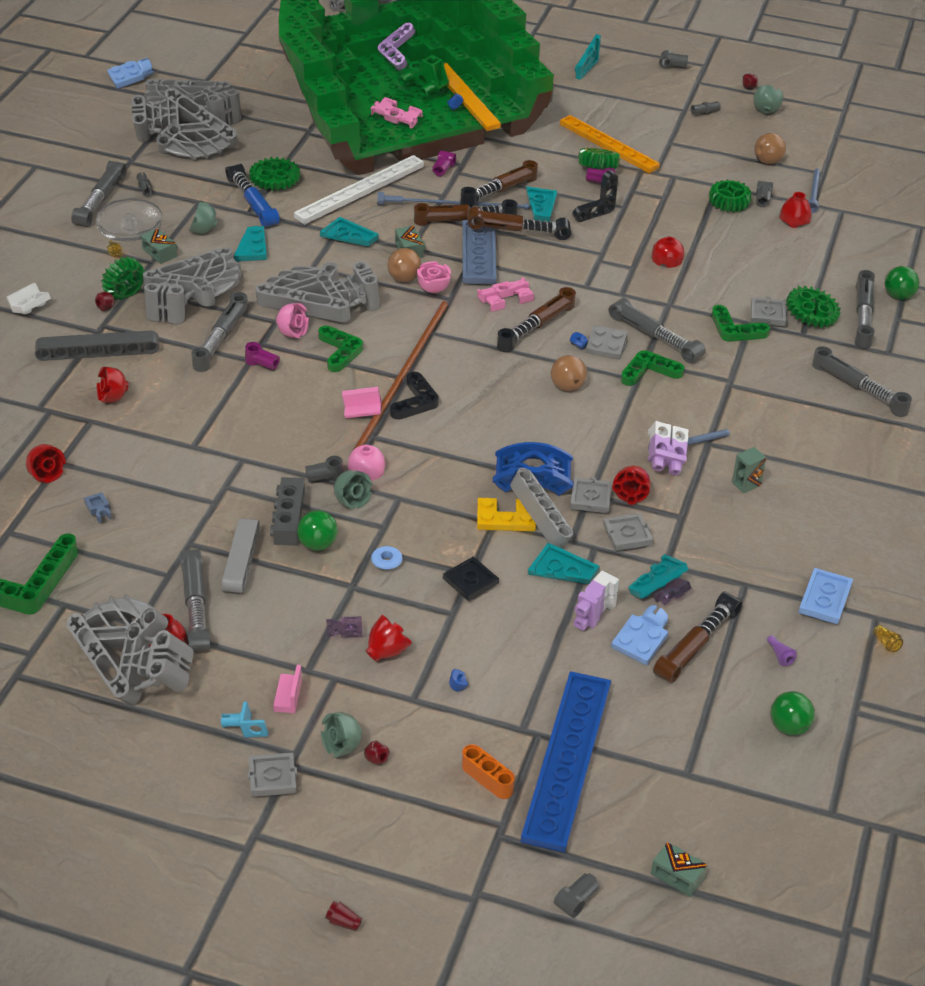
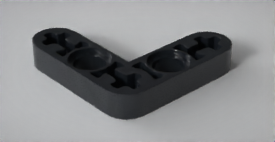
M611 170L606 171L602 176L600 199L577 206L573 210L572 216L578 222H583L611 213L616 205L618 176ZM594 207H597L596 210L591 213L592 209Z
M410 372L407 374L406 384L415 396L393 403L390 406V416L393 419L400 420L438 407L439 396L421 373Z

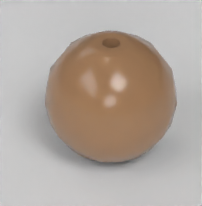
M766 133L757 139L754 152L759 161L772 165L784 157L786 144L780 135Z
M399 248L388 258V271L395 280L410 282L417 277V269H420L421 259L414 250Z
M565 355L559 357L552 365L551 379L557 388L563 391H575L585 383L587 368L578 357Z

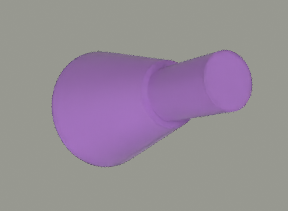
M773 635L767 638V642L773 647L781 666L791 665L795 661L797 652L794 649L779 642Z

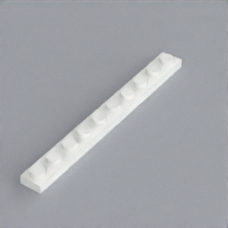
M414 155L294 212V218L305 225L424 167V161Z

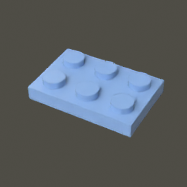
M814 568L798 613L838 625L853 579Z

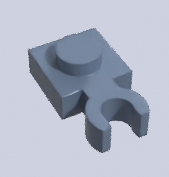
M102 492L84 498L91 516L96 514V519L99 523L102 522V516H107L109 520L112 519L109 503Z

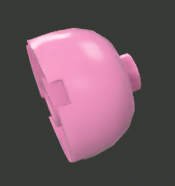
M436 261L423 263L420 265V269H417L418 284L429 293L441 292L449 285L451 270L444 263L443 266L438 265Z
M291 303L279 310L276 323L283 335L291 338H301V335L306 334L309 324V317H306L305 314L307 312L306 307L300 303Z
M358 446L349 455L348 470L364 472L370 477L371 481L376 480L385 471L384 455L375 446Z

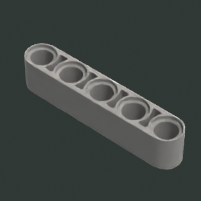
M526 468L518 469L510 483L512 490L547 541L564 549L573 535L572 529L533 473Z
M239 518L223 575V592L244 593L259 535V520Z

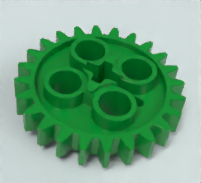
M272 157L270 159L264 158V161L258 160V163L254 162V165H251L249 177L251 183H254L255 186L259 185L260 189L265 187V190L271 188V191L274 189L280 191V188L286 190V187L291 188V184L296 185V182H299L300 168H298V164H295V161L290 162V159L285 160V157L279 159V157L275 159Z
M798 286L797 289L793 288V291H790L786 299L787 310L792 311L791 315H796L795 319H801V323L807 322L808 326L813 324L815 328L817 325L821 328L824 325L827 328L829 325L833 326L841 313V308L838 307L839 303L835 302V298H830L831 294L826 295L825 291L820 292L819 288L814 290L812 286L810 289L806 286L803 288Z

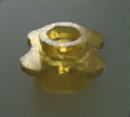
M110 240L107 246L110 255L122 257L120 244Z

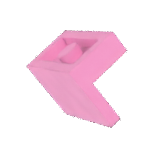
M379 387L342 391L345 418L381 414L382 400Z
M301 665L296 666L295 675L280 674L273 705L274 712L295 713L302 683Z

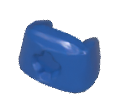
M455 93L449 101L447 100L449 107L453 110L458 108L463 102V97Z
M574 332L571 335V344L578 346L580 350L587 347L585 335L579 332Z
M453 669L451 672L449 685L452 690L459 692L468 686L465 673L459 669Z

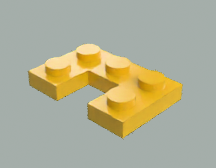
M478 498L477 530L535 532L536 523L519 499H516V512L497 511V498Z

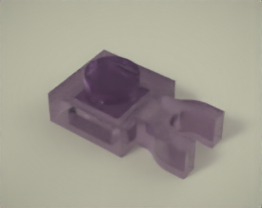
M681 578L673 579L662 588L663 590L653 594L655 602L661 600L662 604L665 605L673 597L676 599L682 597L691 589L690 582Z
M361 616L341 617V621L326 619L327 636L341 634V638L362 637Z

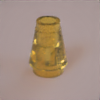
M878 625L874 629L873 634L887 651L897 652L903 646V639L900 634L882 625Z

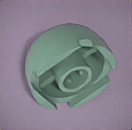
M771 85L758 87L753 97L755 108L765 114L775 113L782 105L783 92L779 88L778 90L774 89V86Z
M200 201L189 231L197 234H206L211 228L215 229L218 219L215 218V209L210 204Z
M357 470L345 471L335 481L334 494L338 502L350 509L355 507L361 508L371 497L370 485L372 486V481L364 472Z
M344 712L326 715L322 720V725L325 724V731H321L322 743L328 754L333 752V757H341L355 751L360 744L362 729L358 721L352 715Z

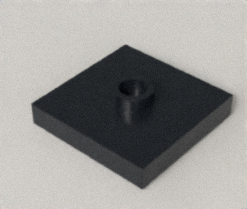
M474 556L443 573V579L468 601L499 584V578Z

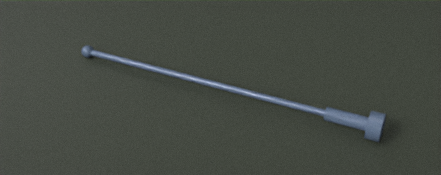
M378 192L377 205H384V202L403 203V201L460 204V201L385 195V192ZM476 202V205L480 206H497L499 204H502ZM528 203L524 205L518 204L517 208L528 210L530 205Z

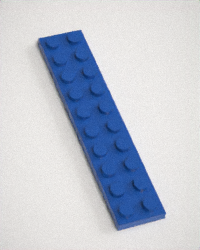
M570 671L522 831L521 843L566 852L610 690L611 680Z

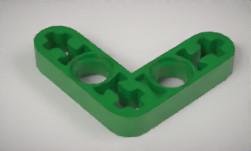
M713 306L711 316L722 340L729 342L765 339L769 336L770 326L768 324L749 323L734 325L730 313L725 306Z
M328 325L321 326L318 329V337L321 341L339 348L327 359V368L331 372L343 370L363 350V341L356 336Z
M642 350L635 355L622 371L621 382L627 386L635 385L647 369L679 379L683 377L685 367L680 362Z

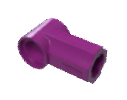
M440 150L437 161L432 167V172L439 177L444 175L449 167H454L456 154Z
M588 168L586 181L601 184L602 176L606 171L611 170L615 174L616 172L613 168H606L605 170Z
M249 342L245 345V362L248 365L255 366L259 364L271 370L277 368L280 362L279 356L261 349V345L257 342Z

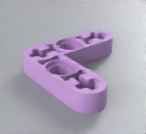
M405 23L378 45L381 55L397 70L407 66L404 55L397 48L415 34V28L412 23Z

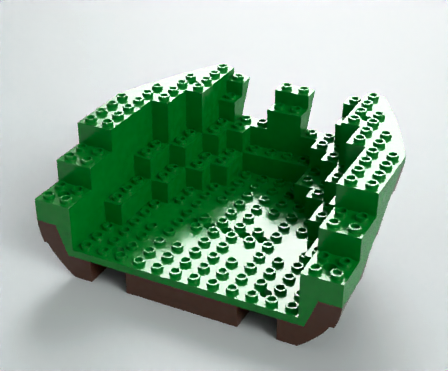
M281 0L278 18L279 42L287 61L292 66L314 125L323 136L335 160L339 159L344 166L359 175L374 172V156L387 152H392L400 162L413 155L422 160L438 156L440 150L454 152L484 144L485 129L463 104L454 110L449 107L447 100L449 101L454 94L448 87L441 88L437 93L431 92L424 97L420 94L419 89L421 86L411 81L404 85L398 83V76L406 73V69L409 68L411 62H422L431 55L442 59L443 63H447L498 119L501 123V128L510 137L524 134L550 103L554 74L539 61L540 43L526 31L527 14L513 0H399L387 4H379V0H344L346 13L341 12L332 16H325V8L319 3V0ZM405 23H412L415 28V34L397 48L404 55L407 66L397 70L381 55L378 45ZM386 97L397 101V108L404 110V112H408L410 106L421 109L423 116H418L417 124L410 129V125L404 122L396 124L384 120V115L378 113L371 115V107L375 106V102L379 101L380 103Z

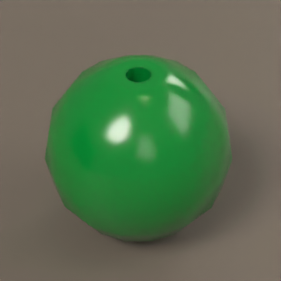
M898 266L887 273L885 278L886 292L894 299L906 300L911 298L919 288L918 274L911 267Z
M322 510L310 511L299 521L297 527L298 539L308 549L313 551L325 550L336 540L338 534L336 520L332 515Z
M789 691L776 697L771 705L770 717L773 725L780 732L789 736L801 735L808 731L813 724L815 709L812 701L807 696L797 691Z

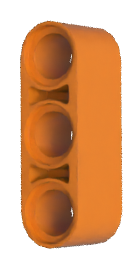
M470 744L463 748L462 769L500 799L510 798L514 792L515 776L512 771L477 745Z

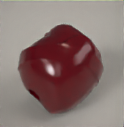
M755 74L743 75V86L745 88H756L758 83L757 76Z
M100 292L95 298V304L101 311L112 308L115 302L113 295L108 292Z
M377 740L370 742L364 751L366 760L375 765L385 763L390 754L389 748Z

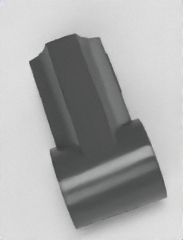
M664 50L660 55L659 65L662 68H687L688 55L673 54L669 50Z
M758 181L756 203L759 207L769 205L773 182Z
M330 456L326 459V462L305 466L308 482L326 478L336 481L337 477L344 472L343 461L339 456Z
M584 873L569 888L563 887L557 893L554 904L570 917L575 918L582 911L585 902L599 890L600 884L591 873Z

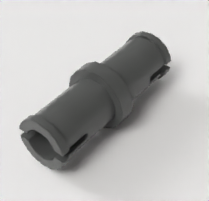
M718 101L712 103L703 102L699 105H692L690 111L693 115L700 113L708 114L712 111H719L721 105Z
M140 172L136 176L138 187L144 196H146V193L147 196H150L152 194L151 183L147 179L146 174L143 172L142 176Z

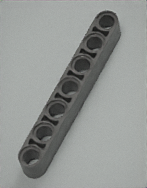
M155 331L41 337L35 342V356L41 361L153 354L159 350V336Z

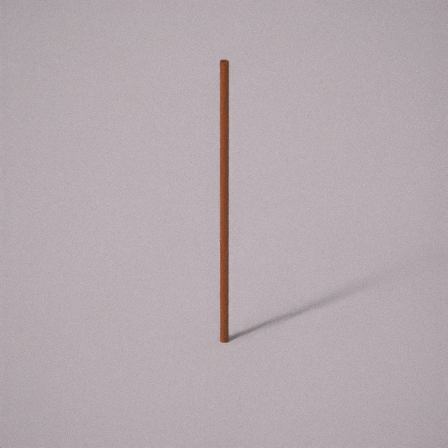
M443 301L383 399L381 414L372 417L354 449L366 444L446 310L447 302Z

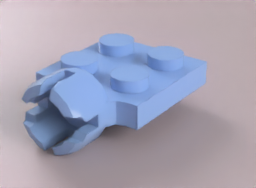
M144 58L137 63L135 61H128L120 66H114L108 69L107 72L118 89L144 80V77L152 75L154 70L152 71L150 60Z
M652 605L641 616L632 614L612 641L611 648L648 665L668 637V631L663 629L668 622L667 613L660 608L654 614L657 606Z

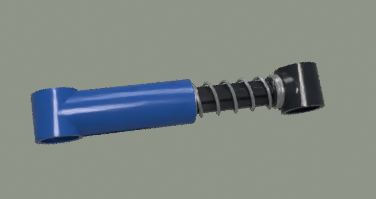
M237 164L226 167L225 173L228 181L235 182L239 189H241L245 200L259 217L261 226L268 227L279 224L280 217L277 209H272L259 190L248 181L244 166Z

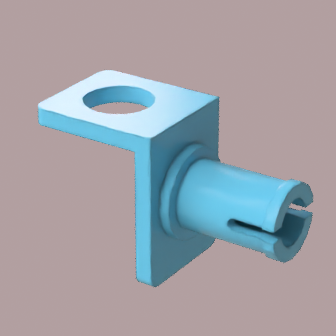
M243 702L240 713H223L221 715L222 727L240 726L244 738L268 736L269 732L264 720H251L252 714L248 702ZM259 726L262 730L256 732L252 731L250 727Z

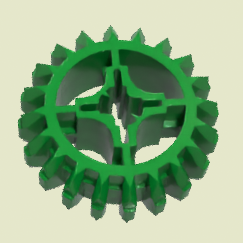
M582 148L578 155L580 165L595 169H617L620 163V155L611 150Z
M734 180L717 181L715 184H712L709 190V202L721 211H731L732 213L734 211H743L745 208H748L752 198L749 186Z
M126 256L125 258L120 257L119 260L115 259L113 264L109 263L110 267L105 268L106 273L102 274L101 287L104 292L112 294L115 300H123V298L137 294V291L142 289L141 285L144 284L143 273L146 271L140 262Z

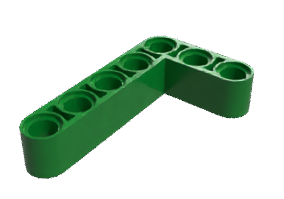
M70 533L61 535L25 585L0 578V607L29 615L37 613L77 557L76 537Z

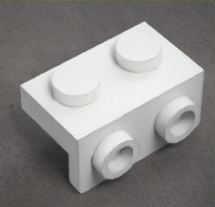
M31 283L7 296L12 312L22 313L23 315L30 313L34 307L45 305V301L51 299L49 292H40L36 283Z

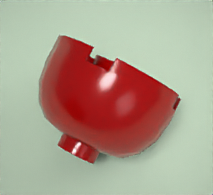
M673 237L661 238L653 246L651 259L659 266L664 264L666 268L677 267L684 260V247L680 241Z
M103 366L100 369L98 377H101V381L96 386L98 400L102 403H115L119 401L125 392L128 391L129 387L124 374L119 369Z
M40 444L32 448L26 457L28 473L39 482L51 483L57 480L63 473L64 464L66 465L63 452L49 444Z

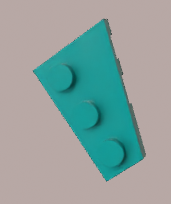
M596 34L580 61L576 64L575 78L581 80L599 61L601 35Z
M526 186L533 219L540 220L541 222L545 220L550 222L557 198V190Z
M342 217L337 218L320 231V237L368 247L379 239L378 233Z
M264 226L247 227L233 256L236 262L267 260Z
M547 543L529 567L528 575L590 584L600 571V566L551 543Z
M664 554L660 557L661 562L658 565L654 563L650 567L651 571L649 573L642 574L628 587L630 594L640 599L648 597L653 591L663 588L668 582L681 577L684 572L688 571L687 563Z

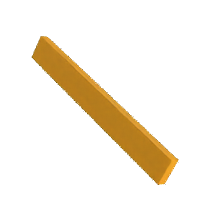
M445 63L444 67L449 80L447 87L453 94L457 93L463 97L462 104L486 131L501 128V123L454 70Z
M568 115L560 120L559 125L605 150L618 153L620 158L649 174L660 167L659 162L572 115Z

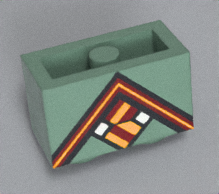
M409 226L395 229V244L398 249H412L420 258H423V251L426 250L425 242L421 240L420 233L416 231L415 227Z
M158 228L141 235L142 249L158 263L162 264L177 257L176 242L172 241Z
M755 447L737 454L732 483L743 493L761 486L767 457Z
M667 842L653 860L651 875L691 897L705 879L707 864Z

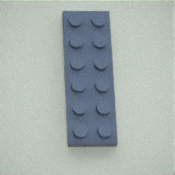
M463 220V283L496 284L494 228L481 227L480 229H471L468 226V221Z

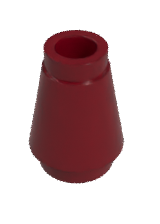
M333 901L325 916L330 924L354 931L358 930L363 919L341 901L339 903Z

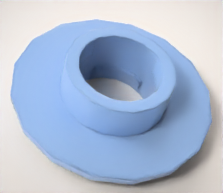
M390 546L377 548L371 556L372 563L376 567L385 570L398 567L403 560L401 552Z

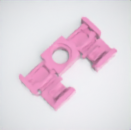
M386 97L380 103L379 101L375 102V106L371 107V115L374 113L384 115V120L396 124L404 122L410 125V129L417 124L418 116H423L421 109L410 106L408 112H404V110L397 108V101Z
M521 277V280L514 282L506 281L494 284L488 289H477V297L483 303L487 301L491 312L504 309L505 300L501 298L513 296L514 292L518 294L520 304L534 301V293L529 289V282Z

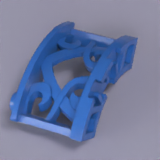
M522 442L508 445L495 452L497 457L496 475L493 476L492 482L505 493L512 490L510 483L520 468L530 470L542 488L548 489L558 496L573 487V481L571 480V461L573 456L561 448L539 442ZM527 459H539L545 464L539 467H529L523 462Z

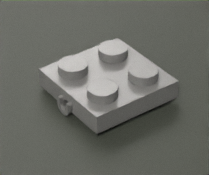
M769 296L766 298L752 297L751 323L785 326L786 300L772 299Z
M594 325L591 335L587 340L586 353L620 360L622 351L626 348L627 331Z
M594 477L590 479L574 478L570 509L608 513L612 482L598 481Z
M641 513L606 518L603 521L606 534H608V538L615 551L649 546L653 543V538L649 532V524H645Z
M293 752L249 756L250 771H247L248 780H250L251 797L296 793L295 776H297V767H294Z

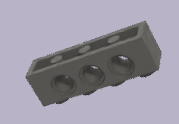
M281 477V483L277 485L276 496L278 498H275L274 509L276 511L272 513V523L274 525L270 526V536L274 537V545L298 546L297 527L302 517L305 495L304 478Z

